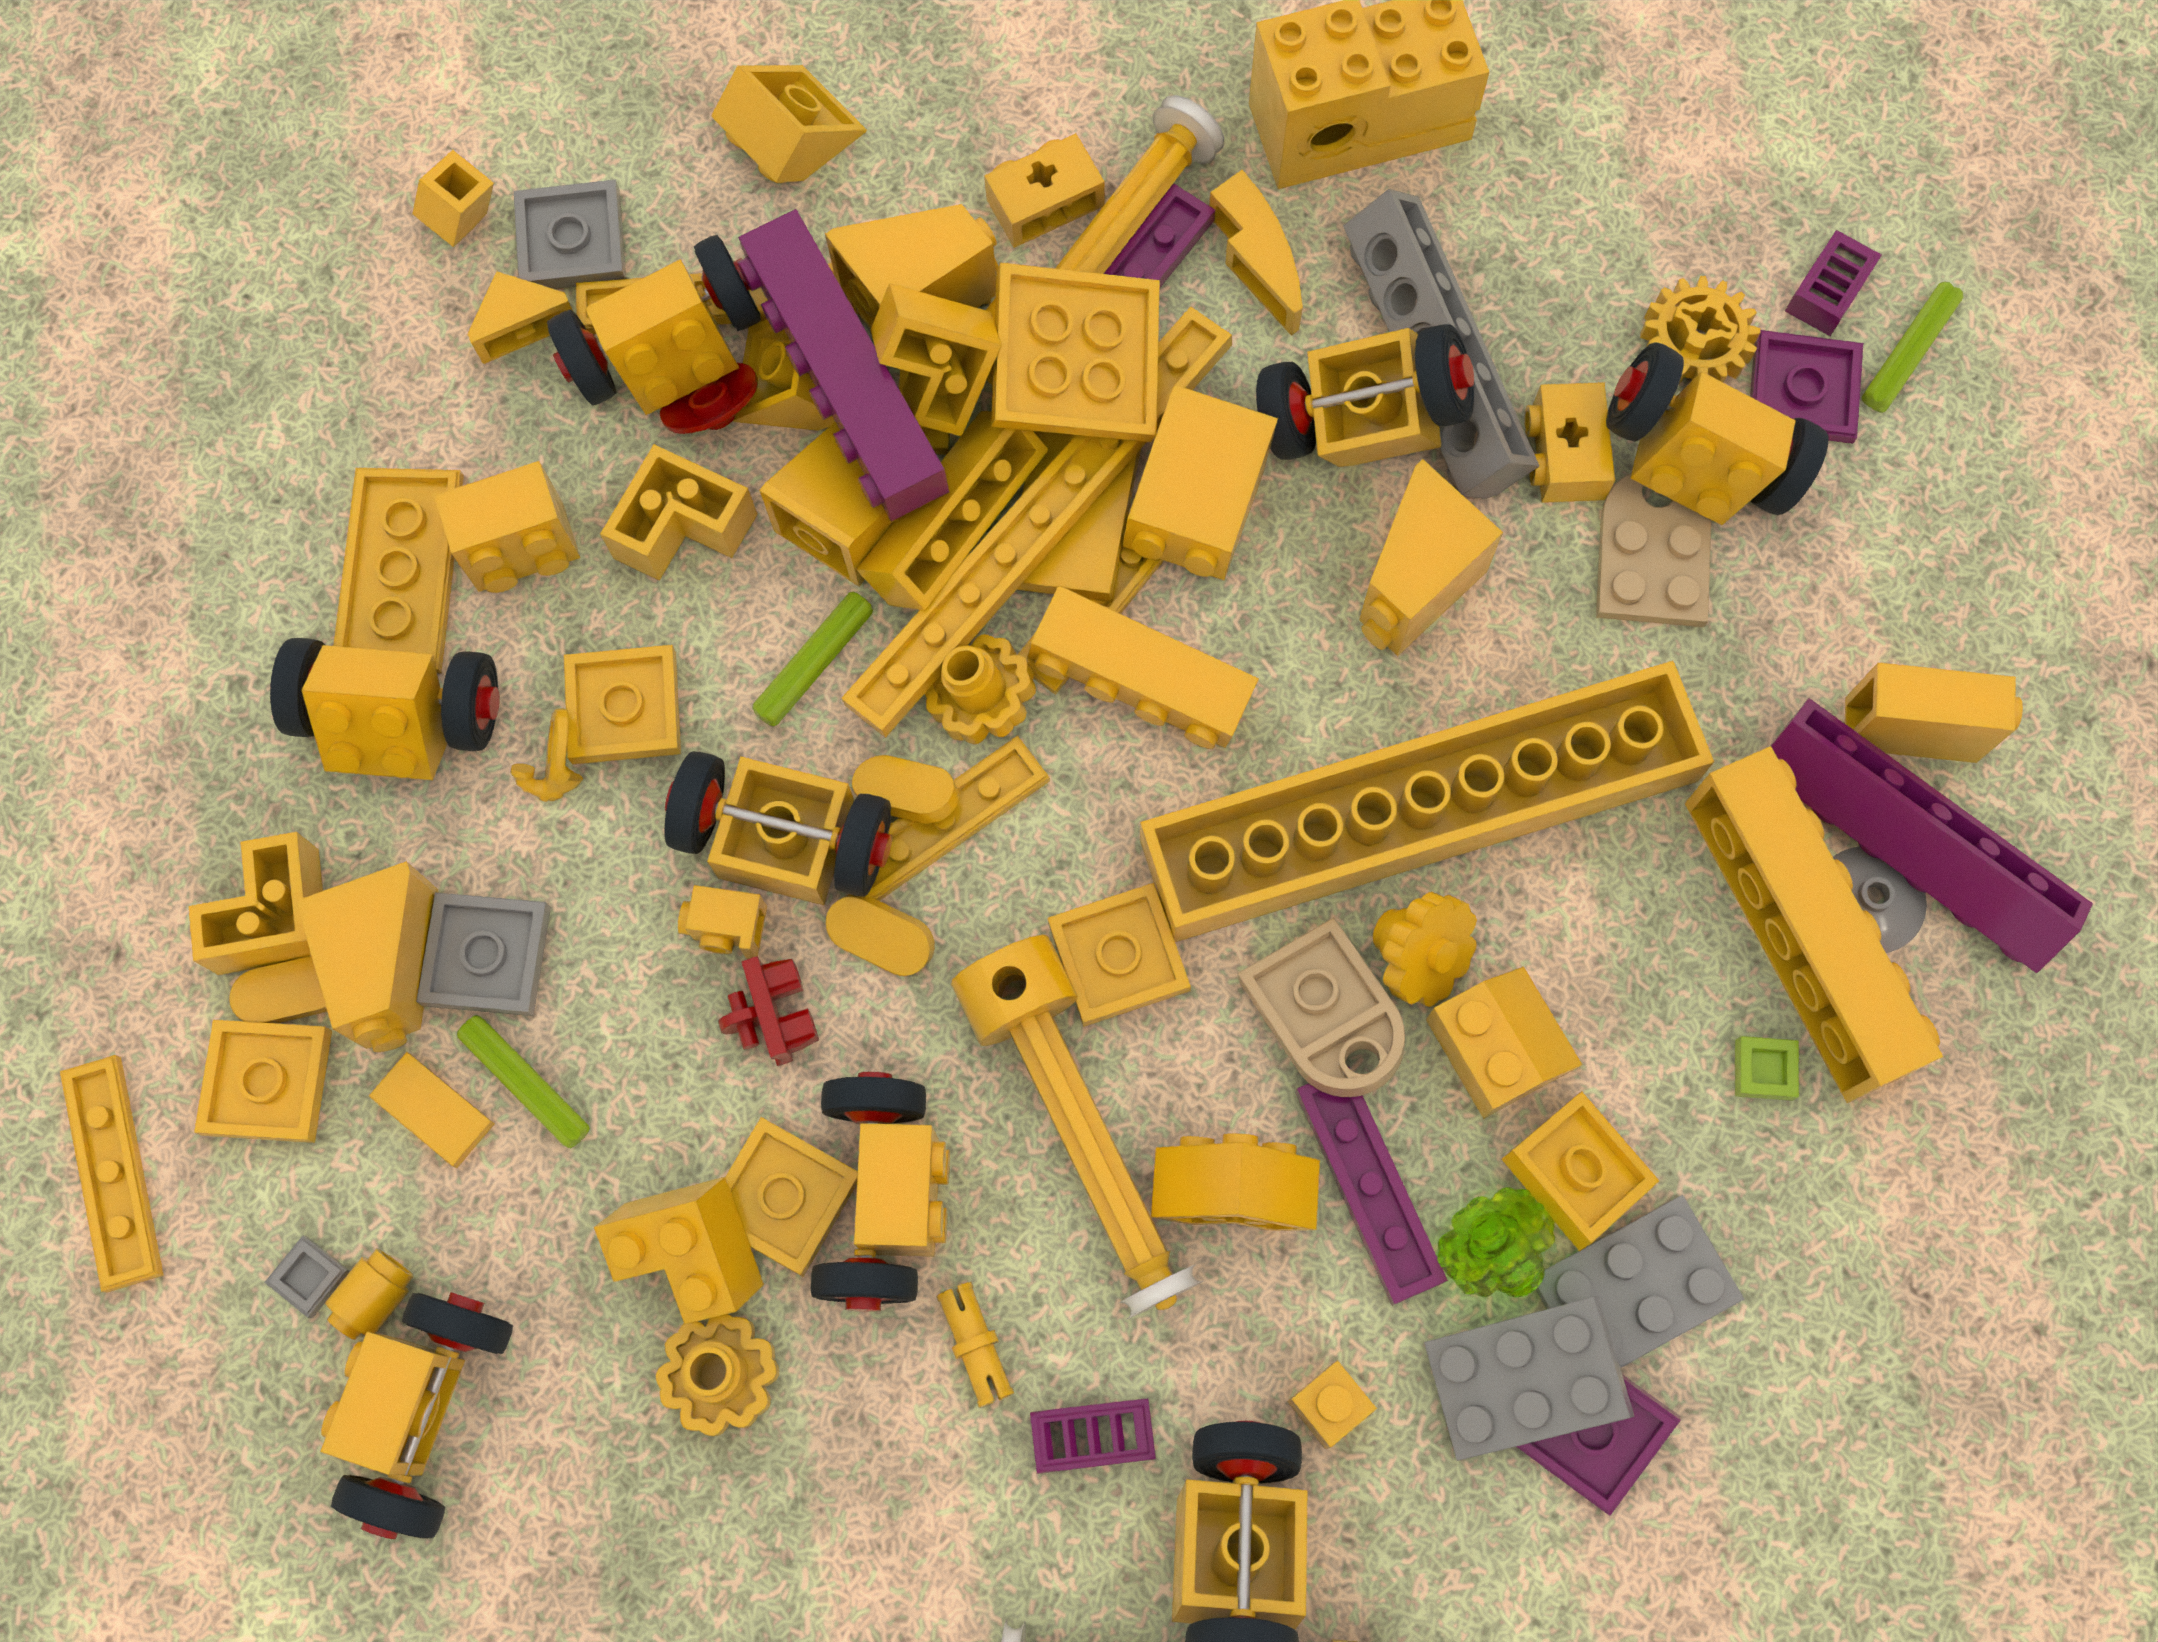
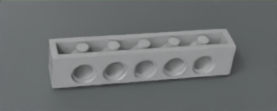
M1392 189L1386 190L1343 225L1351 243V256L1362 268L1370 286L1369 297L1374 306L1381 312L1389 332L1410 328L1419 334L1420 331L1442 324H1451L1459 332L1473 366L1474 407L1469 420L1455 425L1439 426L1440 449L1448 465L1447 475L1449 481L1463 496L1483 499L1496 496L1537 469L1539 463L1420 198ZM1477 431V441L1474 444V437Z

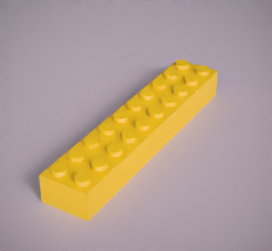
M1672 660L1140 822V843L1174 941L1178 942L1696 783L1713 765L1714 760L1675 663Z

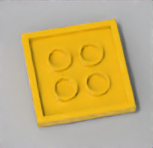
M1000 262L996 271L995 327L1002 345L993 364L991 427L1152 442L1156 437L1160 280Z

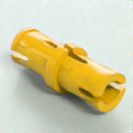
M967 1282L957 1286V1292L964 1311L959 1309L952 1288L938 1294L936 1297L938 1302L941 1303L956 1341V1345L952 1347L955 1358H962L978 1400V1407L981 1408L995 1401L986 1378H991L999 1400L1013 1395L1014 1390L1010 1387L994 1344L999 1342L995 1330L988 1331L973 1291L972 1282Z

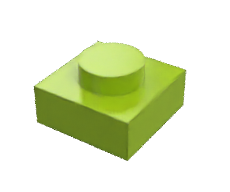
M1748 1036L1737 1038L1735 1040V1097L1788 1101L1797 1099L1799 1097V1040Z

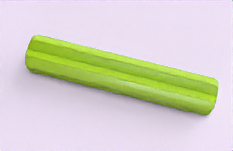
M1946 281L1937 285L1863 393L1862 402L1880 413L1887 411L1962 301L1963 291L1960 288L1954 287L1950 282Z
M854 591L849 592L753 703L752 709L754 713L766 724L772 727L778 725L869 619L873 612L872 605L860 594Z
M472 1016L458 1029L457 1038L562 1145L571 1149L585 1138L590 1130L589 1125L481 1016Z

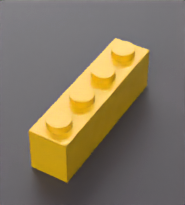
M981 411L941 461L945 470L949 493L895 519L856 569L889 606L925 610L1049 450L1034 431L991 427L992 411Z
M1059 585L1030 643L1027 657L1036 661L1034 666L1042 673L1055 679L1063 680L1065 676L1079 681L1085 684V691L1093 697L1109 703H1113L1115 699L1134 707V713L1144 721L1158 726H1163L1167 722L1184 730V736L1190 742L1207 749H1214L1216 744L1224 748L1227 747L1259 678Z

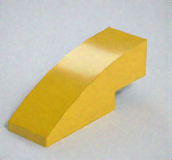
M1242 169L1210 192L1209 206L1215 209L1214 223L1229 238L1227 240L1225 264L1292 336L1300 328L1303 309L1300 282L1292 251L1279 220L1265 197Z

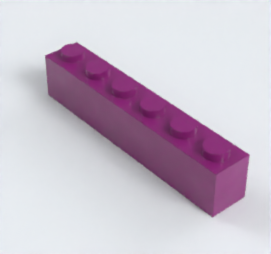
M797 209L739 236L745 258L737 261L738 266L751 291L761 288L768 301L762 303L761 307L773 331L778 333L784 330L791 341V344L785 346V350L797 374L802 376L808 373L816 387L810 389L809 393L823 420L832 416L840 429L833 436L844 459L848 464L857 460L865 475L859 477L858 481L871 507L875 508L882 505L892 522L949 493L944 467L887 367L879 364L874 344Z
M1807 699L1771 743L1770 746L1778 760L1783 759L1792 769L1796 779L1795 790L1799 798L1812 808V811L1819 819L1841 829L1857 841L1861 849L1868 855L1883 860L1902 874L1913 888L1920 892L1928 893L1951 910L1959 922L1977 929L1996 943L2001 951L2011 960L2023 963L2032 971L2038 973L2082 930L2093 905L2091 901L1812 699Z

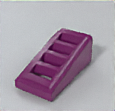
M1836 230L1793 295L1785 312L1831 337L1882 254ZM1839 246L1866 262L1860 267L1835 253ZM1831 262L1855 275V279L1853 280L1827 266V263ZM1822 275L1827 279L1835 282L1836 284L1844 287L1845 289H1847L1846 293L1826 283L1818 277ZM1811 288L1836 300L1839 304L1836 306L1810 291Z
M1148 1398L1030 1412L1037 1474L1156 1459ZM1133 1413L1137 1449L1125 1450L1121 1414ZM1109 1416L1113 1452H1101L1097 1417ZM1086 1419L1090 1455L1078 1456L1074 1420ZM1062 1422L1066 1458L1054 1459L1050 1423Z

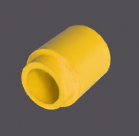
M376 1248L369 1258L361 1257L327 1299L325 1304L332 1311L327 1321L342 1334L353 1340H356L361 1333L366 1335V1332L376 1333L408 1294L409 1290L406 1286L414 1275L393 1257Z

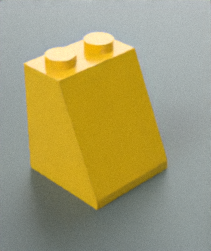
M962 204L836 227L825 233L834 276L848 301L870 329L889 283L975 308L980 307L996 296V271L999 267L994 257V246L997 245L996 238L985 220L981 217L974 220Z
M1174 384L1128 515L1123 547L1134 550L1138 555L1147 559H1161L1185 567L1189 572L1198 576H1212L1225 580L1264 473L1278 418Z
M834 422L767 480L759 491L774 532L860 587L865 579L856 569L895 520L890 521L882 505L875 508L871 507L858 481V478L865 474L857 460L848 464L844 459L833 436L834 433L840 431L836 422Z
M1424 459L1414 467L1371 577L1359 618L1363 623L1361 626L1362 632L1368 641L1380 650L1388 647L1397 656L1487 573L1503 535V532Z
M407 861L295 901L332 1029L366 1049L372 1047L374 1052H385L401 1047L407 1043V1034L421 1030L424 1006H421L416 1001L435 892L438 893V889Z

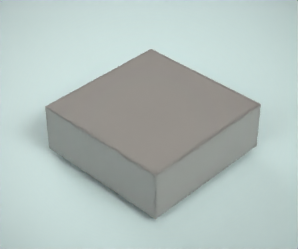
M303 1235L264 1283L307 1318H313L350 1270L309 1237Z

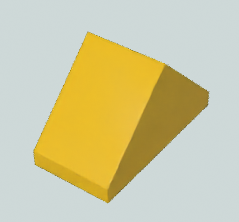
M496 271L467 335L481 362L486 364L550 336L547 321L564 311L572 310V307L565 292Z

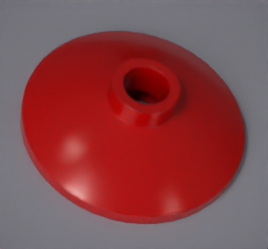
M737 362L738 369L662 407L660 419L667 430L678 434L695 433L706 429L718 430L726 427L735 419L736 413L755 394L758 387V377L751 366Z

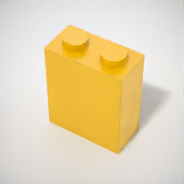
M1877 662L1845 697L1844 723L1886 754L1977 763L2017 730L2022 719L2023 704L2020 697H2015L2016 677Z

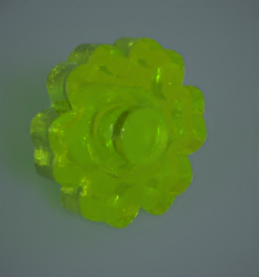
M1504 1187L1498 1190L1491 1200L1484 1196H1478L1453 1215L1451 1223L1454 1229L1442 1235L1438 1241L1439 1253L1437 1261L1462 1293L1488 1297L1497 1290L1516 1298L1526 1296L1539 1287L1545 1275L1541 1253L1549 1249L1555 1242V1235L1553 1233L1555 1222L1543 1204L1537 1203L1529 1190H1515L1511 1187Z

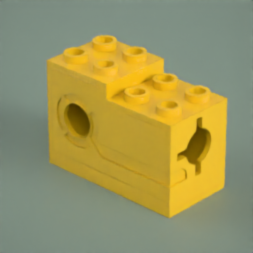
M1342 0L1256 22L1249 107L1277 189H1282L1472 140L1477 122L1475 112L1480 110L1490 72L1463 0H1391L1363 8L1360 0Z

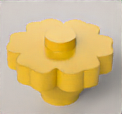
M982 634L973 641L971 646H959L946 655L942 663L941 676L925 693L927 698L926 709L935 721L942 723L945 731L954 740H965L970 744H979L987 737L989 732L997 737H1005L1013 730L1014 726L1019 725L1026 718L1027 712L1022 703L1031 699L1036 693L1033 669L1025 657L1017 655L1009 640Z
M1431 891L1423 895L1422 898L1413 900L1408 908L1400 910L1393 908L1382 914L1373 931V943L1380 950L1383 959L1389 963L1383 975V983L1389 987L1390 993L1393 996L1411 1005L1419 1002L1427 1007H1431L1439 1000H1443L1450 995L1454 986V978L1463 977L1467 973L1477 946L1476 940L1470 936L1476 926L1477 919L1475 914L1471 912L1468 903L1451 895L1443 897Z
M725 1314L710 1318L707 1325L698 1321L688 1324L683 1323L678 1333L670 1336L665 1342V1352L670 1362L663 1364L656 1372V1381L659 1388H661L660 1401L666 1408L681 1410L680 1422L685 1429L700 1431L708 1436H719L724 1433L729 1423L738 1428L750 1427L756 1421L758 1415L763 1414L770 1407L771 1398L765 1387L777 1380L780 1371L776 1360H774L775 1349L771 1342L755 1338V1327L748 1319Z

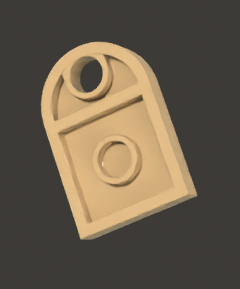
M1631 473L1627 474L1613 486L1601 511L1596 618L1705 627L1708 623L1711 519L1673 500L1664 507L1650 505L1643 497L1642 489L1645 486L1630 479Z
M1334 917L1237 973L1239 983L1298 1072L1316 1089L1339 1097L1361 1096L1385 1085L1398 1070L1405 1050V1030L1402 1017L1393 1001ZM1357 1050H1369L1378 1057L1379 1064L1370 1073L1358 1074L1347 1067L1346 1060L1348 1056Z

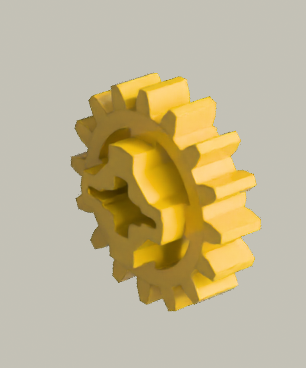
M1700 276L1695 287H1690L1689 283L1684 278L1678 280L1674 291L1666 287L1661 289L1656 302H1651L1644 319L1646 321L1640 332V338L1649 340L1647 346L1654 342L1661 343L1677 351L1683 357L1684 366L1679 384L1683 381L1684 377L1693 380L1701 371L1723 383L1727 375L1736 379L1741 374L1745 365L1749 364L1757 349L1754 344L1760 335V328L1751 325L1757 312L1755 308L1742 310L1740 304L1745 294L1739 292L1730 297L1725 293L1727 282L1724 280L1717 285L1716 289L1708 287L1706 276ZM1696 329L1702 330L1705 334L1697 332Z

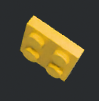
M673 645L564 655L565 704L569 719L567 758L572 765L681 754L677 660Z
M1154 882L1047 918L1061 963L1078 995L1075 1004L1083 1027L1190 992L1191 985Z
M213 1020L194 1133L214 1137L315 1143L332 1030L325 1026Z
M1582 1091L1501 1159L1579 1251L1592 1244L1659 1182V1179Z
M760 1117L725 1177L750 1247L804 1277L857 1186L858 1171Z

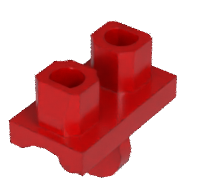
M758 956L741 961L754 1006L748 1007L744 991L729 994L727 997L732 1012L718 1020L721 1033H739L742 1047L746 1050L760 1044L755 1027L761 1025L770 1058L775 1059L777 1066L792 1062L793 1057L791 1053L800 1051L819 1041L814 1020L808 1008L780 1017L775 1000L804 991L793 959H787L763 965Z

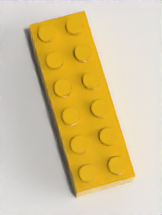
M1769 746L1709 773L1684 804L1846 1103H1849L1944 1057L1938 1047L1940 1045V1038L1931 1020L1923 1014L1920 1015L1909 995L1911 990L1910 983L1905 972L1897 963L1890 961L1880 943L1881 931L1876 920L1868 911H1862L1851 891L1853 883L1847 868L1838 859H1833L1823 841L1824 829L1818 816L1811 809H1806L1795 790L1796 779L1792 769L1783 759L1778 760L1772 747Z

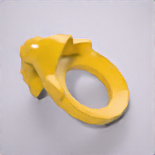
M564 708L555 709L551 716L546 751L545 778L535 779V768L531 765L517 763L511 766L510 773L515 778L516 785L524 792L531 793L544 802L561 799L564 793L577 788L583 780L580 774L575 773L566 766L569 719L568 711Z

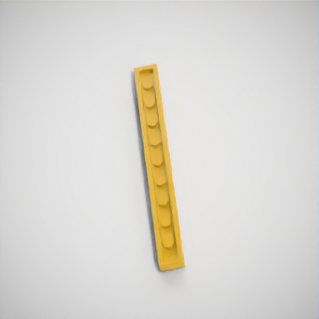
M1191 306L1158 342L1157 430L1174 384L1193 390L1232 346V334ZM1075 435L959 565L925 610H919L842 696L841 699L844 705L886 738L941 676L942 663L946 655L953 649L968 645L1147 442Z

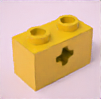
M1077 133L1062 140H1050L1043 144L1036 152L1016 161L1008 160L1002 162L992 172L984 175L986 200L1013 248L1102 208L1105 204V181Z
M1605 382L1543 384L1539 387L1533 405L1526 406L1524 417L1525 433L1527 437H1535L1537 454L1534 455L1539 463V467L1529 473L1532 486H1540L1541 503L1606 500L1615 482L1610 430L1606 425L1608 409Z

